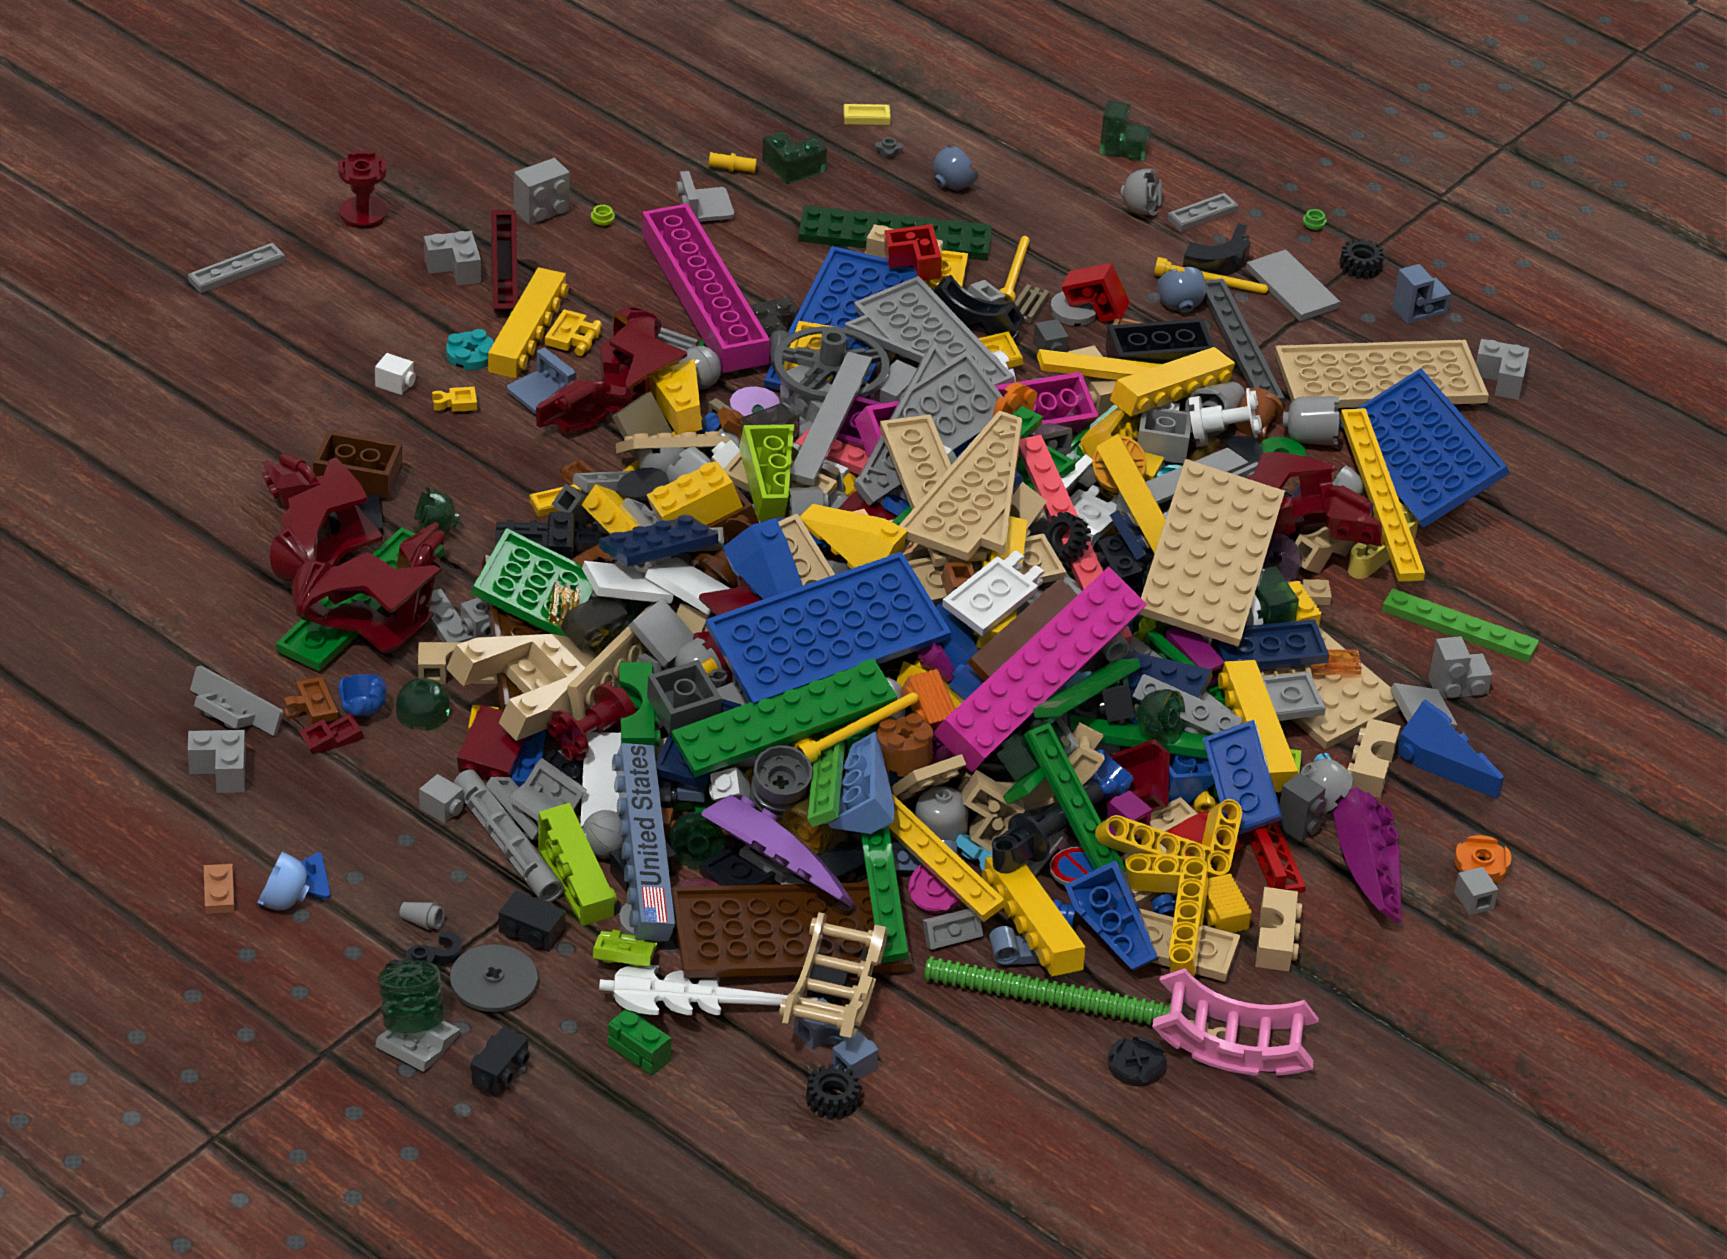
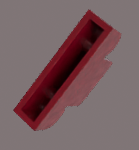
M491 210L493 309L515 308L518 303L516 210Z

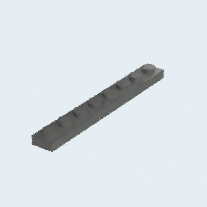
M1224 279L1206 280L1204 299L1249 388L1265 389L1278 397L1282 404H1284V396Z

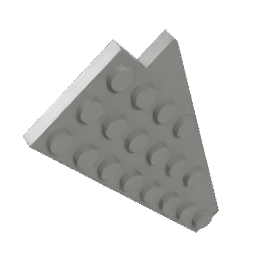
M919 276L854 302L855 311L861 317L845 323V328L860 332L875 340L881 347L899 354L902 358H909L919 363L933 343L937 344L949 361L967 350L994 386L1015 382L1014 376Z
M933 343L926 351L889 420L931 414L942 444L954 451L976 437L993 418L994 407L999 396L1004 397L967 350L949 361L937 344ZM882 434L853 485L868 506L902 485Z

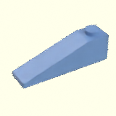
M873 732L851 746L843 767L846 770V774L841 781L838 818L828 823L831 828L871 834L879 829L888 827L894 821V802L877 733Z

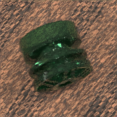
M406 961L391 965L379 973V994L383 1000L381 1005L383 1024L387 1029L398 1033H418L432 1029L444 1020L443 998L440 995V971L436 965L424 961Z

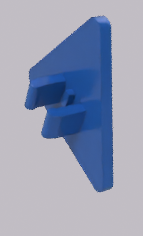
M317 852L301 861L307 873L305 885L309 886L307 895L329 899L330 890L323 857L320 852Z

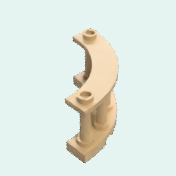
M1079 722L1072 731L1079 745L1068 759L1083 785L1098 770L1105 759L1104 755L1094 750L1103 738V734ZM1023 760L1014 761L1013 776H1009L1007 782L997 783L1010 789L1028 771ZM966 766L956 776L962 779L956 789L960 793L972 777L971 771ZM1046 778L1028 796L1023 798L1026 811L1058 801Z
M818 912L817 918H812L809 934L813 935L801 975L793 991L788 994V998L782 1000L779 1016L783 1017L782 1023L790 1024L795 1017L836 1025L837 1029L841 1030L840 1036L853 1038L857 1033V1029L854 1026H861L872 996L876 978L871 977L874 965L881 964L889 928L875 925L874 930L864 932L827 924V915ZM828 935L864 943L865 947H869L866 961L857 963L818 954L822 936ZM813 965H821L857 974L858 978H860L858 986L853 985L851 988L810 979ZM810 990L850 999V1004H846L844 1007L807 999L804 996L806 991Z

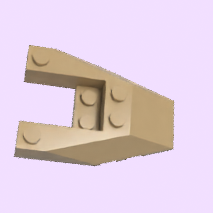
M555 634L481 637L456 645L446 669L463 687L503 672L524 693L508 700L499 720V724L517 741L548 729L547 724L552 721L553 713L558 710L568 712L573 717L567 686L597 655L581 639Z

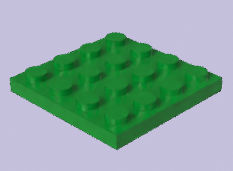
M506 528L470 594L551 634L569 637L593 592V588L582 570V565Z

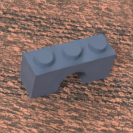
M823 997L817 1000L828 1003ZM795 1017L794 1033L812 1050L823 1044L836 1045L832 1048L831 1064H834V1069H838L839 1065L844 1066L845 1072L851 1069L853 1071L852 1076L856 1074L858 1080L877 1070V1046L873 1041L863 1036L856 1026H854L857 1029L856 1035L853 1038L840 1036L841 1030L837 1029L836 1025Z

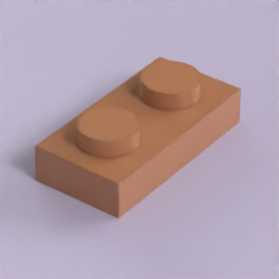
M232 864L204 865L205 914L234 913Z

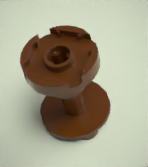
M739 515L737 518H729L724 523L725 534L729 541L750 527L751 522L743 515ZM719 549L714 556L699 553L689 563L730 589L738 587L737 579L723 549Z

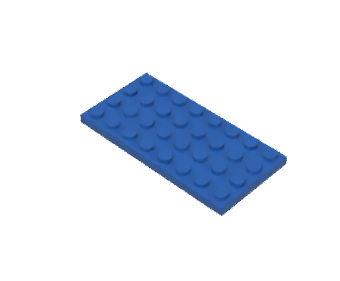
M832 246L788 333L790 335L795 333L799 321L845 328V323L861 317L855 311L854 302L915 278L916 274L913 265L889 268L886 258ZM847 336L846 350L864 348L865 350L873 349L868 344ZM881 361L871 364L864 379L868 384L871 383ZM771 366L764 379V387L780 391L781 380L778 378L775 369ZM833 375V378H832V381H831V385H832V383H833V381H834V379H835V376H834V375Z
M1422 368L1356 408L1366 409L1396 494L1423 528L1510 474L1505 463ZM1339 419V426L1345 433L1341 419Z
M903 552L706 619L705 625L749 703L752 702L753 705L759 703L762 699H770L784 694L789 689H797L810 684L814 680H821L839 671L856 667L861 662L874 658L878 665L929 647L933 643L943 642L950 639L951 631Z

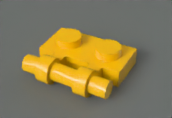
M564 309L545 336V345L566 351L569 350L571 345L576 346L575 354L583 356L592 347V341L600 335L602 323L599 320H595L593 323L586 322L587 315Z

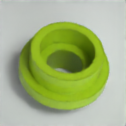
M598 205L594 207L591 213L592 222L599 226H607L615 219V214L608 205Z

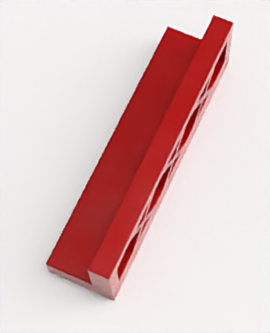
M1274 822L1269 824L1267 828L1263 826L1246 832L1245 834L1268 887L1304 893L1306 886L1278 823ZM1271 840H1274L1278 843L1276 847H1274ZM1280 859L1286 862L1284 867L1282 866ZM1286 878L1293 880L1295 884L1285 885Z

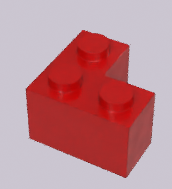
M932 224L884 230V249L889 268L913 265L916 277L919 276L923 281L942 278V257Z
M1113 263L1069 271L1061 286L1070 307L1092 303L1100 322L1121 319L1130 304Z

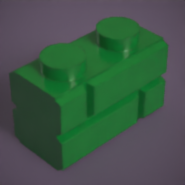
M625 1009L608 1024V1046L637 1066L642 1067L650 1075H654L671 1060L670 1048L672 1047V1038L633 1011Z

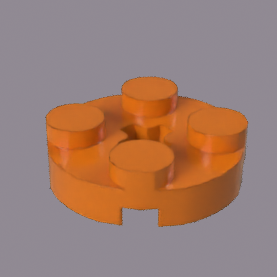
M1020 382L1010 384L1005 389L1008 392L1004 398L999 396L996 401L993 417L998 411L1012 415L1021 406L1033 411L1037 392Z
M1474 835L1468 837L1466 842L1462 844L1460 842L1457 845L1454 862L1460 872L1484 867L1492 881L1500 883L1509 871L1511 853L1506 846L1503 849L1498 845V840L1493 837ZM1479 857H1484L1486 861L1480 860Z

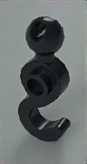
M448 931L439 932V944L451 947L450 949L441 950L426 945L412 946L406 952V960L402 962L400 960H391L385 965V977L391 982H400L405 978L408 971L423 974L432 970L434 962L439 964L453 963L462 955V941L455 933Z

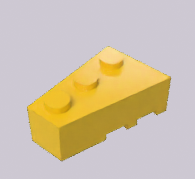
M695 359L669 366L649 377L650 391L662 414L677 435L702 430Z

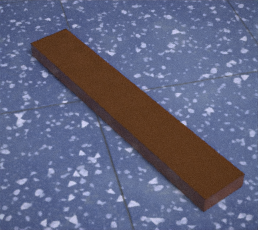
M1059 578L966 663L986 681L1077 595Z

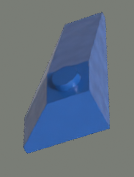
M1424 700L1401 732L1397 754L1417 768L1497 799L1501 793L1504 776L1483 753H1476L1467 743L1469 738L1464 732L1460 735L1450 725L1452 719L1429 701Z
M1136 713L1135 717L1130 718V721L1127 722L1129 724L1168 729L1161 726L1154 719L1155 716L1152 713ZM1170 753L1168 803L1179 797L1186 803H1190L1214 784L1209 760Z
M1116 861L1110 862L1065 885L1074 909L1133 971L1159 959L1125 872Z

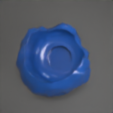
M357 674L344 677L339 681L338 692L342 708L353 716H372L379 712L385 703L386 683L382 677L376 674Z
M1098 750V753L1104 755L1105 760L1089 780L1095 781L1100 785L1104 792V800L1107 801L1126 793L1134 778L1132 774L1118 765L1104 750Z

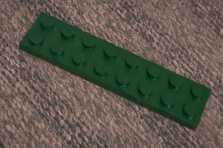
M803 206L798 242L866 248L867 237L874 224L891 229L932 224L936 239L943 241L942 250L968 253L967 259L988 261L992 225L960 222L958 220L919 218L909 215L900 216L888 213L850 211L840 208Z

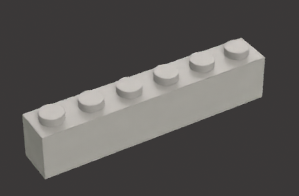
M1228 447L1194 461L1228 473L1236 472L1249 464L1247 460ZM1182 467L1146 481L1163 514L1169 511ZM1120 492L1117 498L1116 511L1121 510L1133 515Z

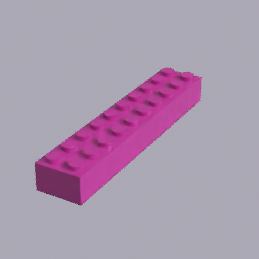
M688 203L642 212V236L706 346L713 350L720 358L722 373L769 364V337Z
M1081 372L1020 381V383L1037 392L1033 412L1043 416L1042 424L1053 423L1072 428V432L1085 430L1098 417ZM1012 383L995 385V387L1004 397L1008 392L1005 389ZM899 401L866 406L854 419L868 458L882 434L880 431V421L890 419Z
M1110 567L1106 568L949 714L933 734L955 756L962 754L966 763L965 766L971 772H974L1034 715L1033 708L1052 698L1124 630L1145 608L1147 603Z

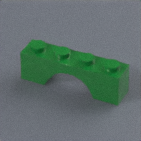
M619 662V687L625 690L638 710L633 715L621 719V743L654 745L655 752V747H660V730H655V727H659L660 719L647 698L648 675L654 674L652 673V662Z

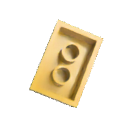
M717 460L705 463L699 469L689 474L681 475L677 480L665 486H659L653 492L647 494V498L658 521H670L678 519L681 515H691L702 524L708 525L743 507L732 480Z

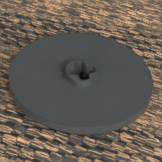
M499 944L483 945L468 950L455 961L450 973V984L455 996L471 1008L486 1012L506 1011L520 1006L533 995L537 986V969L533 961L516 948Z

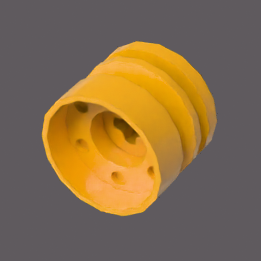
M1120 436L1141 475L1145 478L1147 463L1144 450L1133 439ZM1096 449L1092 462L1095 480L1107 492L1119 494L1118 486Z

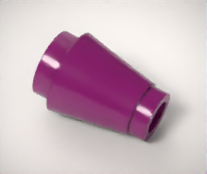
M933 643L931 646L920 651L918 658L921 660L920 664L928 670L938 669L941 678L945 682H949L954 678L951 674L955 667L941 645Z

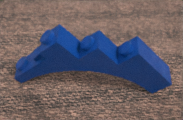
M941 602L936 608L951 631L950 639L936 645H941L955 667L951 674L954 679L948 686L966 700L985 682L966 663L979 650L974 643L970 627L942 607L943 602Z

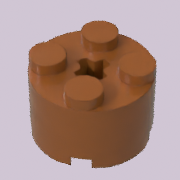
M912 713L906 717L883 719L880 721L877 737L882 749L887 773H889V770L897 772V776L905 777L914 770L926 767L930 763L932 765L933 730L927 722L923 721L921 715Z

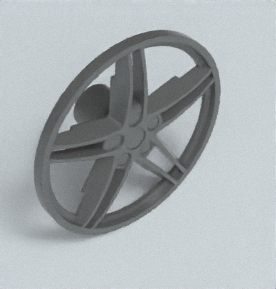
M831 326L807 328L789 335L778 345L774 355V369L782 383L802 396L819 401H824L828 392L815 389L831 375L836 377L848 352L872 357V364L879 361L882 363L881 372L872 383L868 384L865 380L863 381L856 395L859 397H867L884 385L889 375L890 364L885 350L872 338L851 329ZM822 334L820 350L797 347V349L788 348L792 342L799 338ZM846 336L858 339L873 349L865 350L864 348L846 350ZM782 360L811 368L798 383L785 371Z

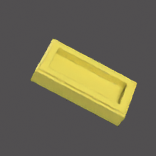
M843 105L844 124L890 125L889 105Z

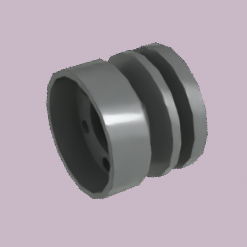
M778 745L769 747L761 752L755 761L750 789V799L757 804L755 809L759 812L763 808L767 809L778 817L776 820L790 819L801 813L807 804L812 779V766L809 759L802 751L791 746Z

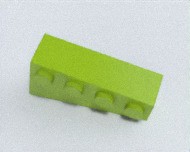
M794 424L743 426L739 450L758 521H767L785 516L789 496Z
M570 802L539 811L538 852L563 883L564 889L562 893L581 925L585 926L614 917V905L617 904L616 893L613 888L609 887Z

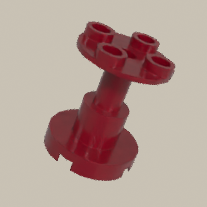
M370 151L351 152L348 154V158L344 160L341 158L339 160L338 175L342 181L351 185V191L356 196L345 200L340 205V216L345 220V225L348 227H356L357 225L380 226L387 215V206L383 201L370 196V194L375 190V184L380 183L386 177V161L382 157L381 159L376 158L375 153Z
M606 681L595 688V705L586 710L584 718L577 721L568 712L563 710L553 713L552 721L547 724L549 733L557 739L562 747V753L567 760H583L588 756L587 734L594 730L601 733L608 728L615 733H621V719L636 713L635 706L629 695L621 687L615 689L612 686L614 682Z

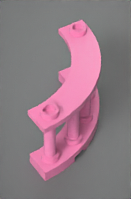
M1185 968L1160 976V982L1172 993L1169 1014L1154 1018L1152 1027L1176 1049L1182 1047L1192 1053L1193 1059L1209 1066L1242 1074L1259 1076V1071H1276V1075H1288L1313 1069L1314 1060L1301 1045L1303 1026L1318 1023L1319 1018L1305 1000L1279 1005L1252 1004L1237 1001L1214 992L1197 981ZM1183 1002L1196 1010L1194 1024L1181 1013ZM1207 1016L1227 1023L1224 1040L1205 1032ZM1238 1025L1259 1029L1257 1047L1236 1044ZM1291 1028L1289 1045L1269 1047L1271 1029Z

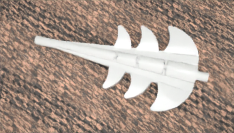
M628 965L621 968L615 974L614 980L600 979L599 991L613 992V998H615L620 1006L633 1012L659 1015V1008L655 1004L657 1001H663L670 1010L686 1015H692L693 1008L690 1006V1003L697 1002L702 1010L714 1015H720L721 1007L718 1003L781 1006L782 1000L788 998V995L719 987L720 977H703L699 980L698 984H692L689 981L691 978L683 977V971L671 972L664 980H659L656 977V974L659 972L658 965H650V967H633ZM804 996V998H807V999H812V1000H816V1001L818 1000V997H805V996Z

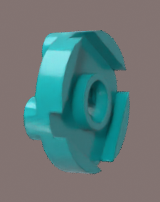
M482 329L451 334L446 345L447 360L454 366H456V363L463 365L465 370L485 368L488 366V352L494 341Z

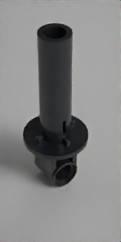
M1089 780L1082 785L1093 807L1103 802L1104 792L1098 783ZM1059 802L1034 819L1024 813H1017L1009 819L1008 830L992 841L993 868L997 872L1010 873L1027 860L1041 862L1048 857L1050 851L1048 839L1070 825Z

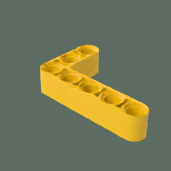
M1232 799L1224 800L1210 809L1202 844L1118 815L1111 816L1100 823L1095 830V835L1100 844L1129 855L1142 853L1185 856L1186 852L1190 856L1200 857L1207 863L1208 878L1225 875L1230 870L1242 817V809L1238 802ZM1222 810L1227 813L1228 819L1223 816ZM1109 826L1114 828L1116 836L1110 833ZM1134 834L1140 838L1141 845L1135 841ZM1216 835L1222 839L1223 845L1218 843ZM1160 843L1165 846L1166 854L1160 849ZM1211 861L1215 863L1217 871L1211 867Z
M1142 853L1129 856L1126 860V874L1133 890L1178 893L1169 947L1170 973L1185 968L1194 977L1208 891L1207 863L1204 859L1193 856Z

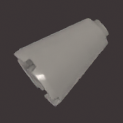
M1228 382L1199 388L1190 397L1200 396L1203 408L1222 405L1223 410L1238 408L1245 391L1239 383ZM1189 398L1186 401L1185 412L1193 411V406L1189 405ZM1225 430L1210 432L1207 434L1208 436L1219 435Z

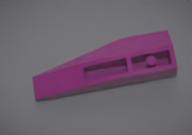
M1356 786L1349 791L1345 798L1339 797L1335 801L1338 805L1332 809L1339 843L1346 863L1364 894L1380 912L1394 922L1399 923L1401 921L1400 850L1397 841L1399 836L1393 824L1394 815L1388 806L1381 805L1370 793H1365Z

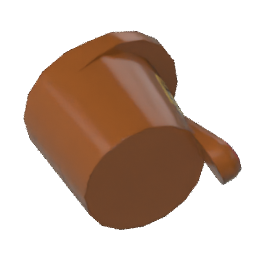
M1253 387L1250 390H1256L1258 399L1255 415H1260L1262 422L1261 434H1258L1257 441L1262 442L1265 438L1268 424L1278 420L1283 415L1284 408L1282 402L1274 394L1265 389ZM1246 392L1239 407L1248 406ZM1250 421L1235 423L1241 432L1253 436Z

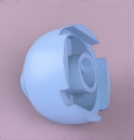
M281 852L257 903L266 908L281 911L291 908L297 900L303 902L309 886L305 885L307 873L302 863L293 856Z

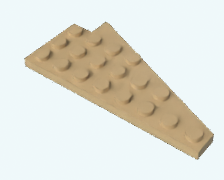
M1002 411L996 413L899 525L908 530L907 540L969 561L980 546L1002 554L1005 552L1021 438L1022 418Z

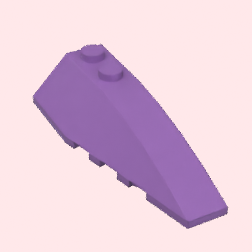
M729 795L702 812L701 815L726 833L849 907L853 905V900L825 863L801 840L776 822L778 817L767 809L763 808L759 812L755 809L757 804L745 796H742L739 800L733 795Z

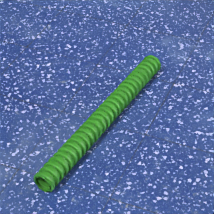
M932 956L927 960L924 974L926 982L934 980V983L938 984L941 981L943 985L951 983L952 987L960 985L961 989L969 987V990L972 991L974 988L978 989V992L986 990L987 994L996 992L997 996L1005 994L1007 998L1012 995L1014 999L1022 997L1023 1001L1031 999L1032 1003H1035L1037 1000L1042 1005L1045 1002L1049 1003V1006L1057 1004L1058 1008L1067 1006L1068 1010L1076 1008L1078 1012L1080 1009L1084 1010L1085 1013L1093 1011L1094 1015L1102 1013V1016L1106 1017L1108 1014L1113 1019L1118 1016L1120 1020L1128 1018L1129 1022L1138 1020V1024L1147 1022L1149 1026L1153 1023L1154 1018L1169 1014L1171 1004L1169 1006L1164 1005V1002L1156 1004L1155 1000H1151V1003L1146 1002L1147 999L1145 998L1140 1001L1135 996L1133 999H1130L1129 995L1120 997L1119 993L1111 995L1109 991L1105 994L1099 989L1097 992L1093 991V988L1084 990V986L1075 988L1076 985L1071 984V987H1069L1064 982L1062 985H1059L1058 981L1049 983L1048 979L1040 981L1038 977L1034 980L1031 979V976L1024 978L1022 974L1014 976L1013 972L1005 974L1003 970L998 973L996 969L988 971L987 967L978 969L977 965L970 967L967 963L964 966L961 965V962L953 964L952 960L943 962L942 958H939L937 961Z

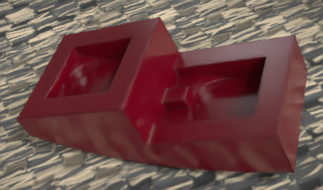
M350 713L328 725L322 719L299 731L311 753L342 747L364 737L362 730Z

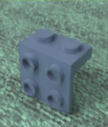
M544 347L537 351V371L508 384L507 392L536 414V406L570 381L576 380V372Z

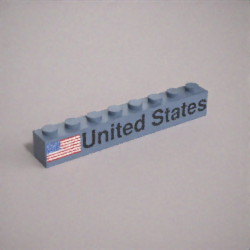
M621 743L618 753L613 755L612 770L616 771L617 775L615 777L614 790L616 793H619L617 814L621 815L622 818L619 825V835L624 837L622 859H626L627 864L624 870V880L629 882L627 904L631 905L632 909L629 916V925L631 928H634V936L637 940L669 941L675 926L654 745Z

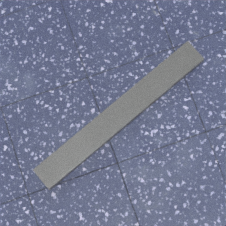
M852 352L847 353L790 469L791 481L810 486L814 485L869 371L872 357Z

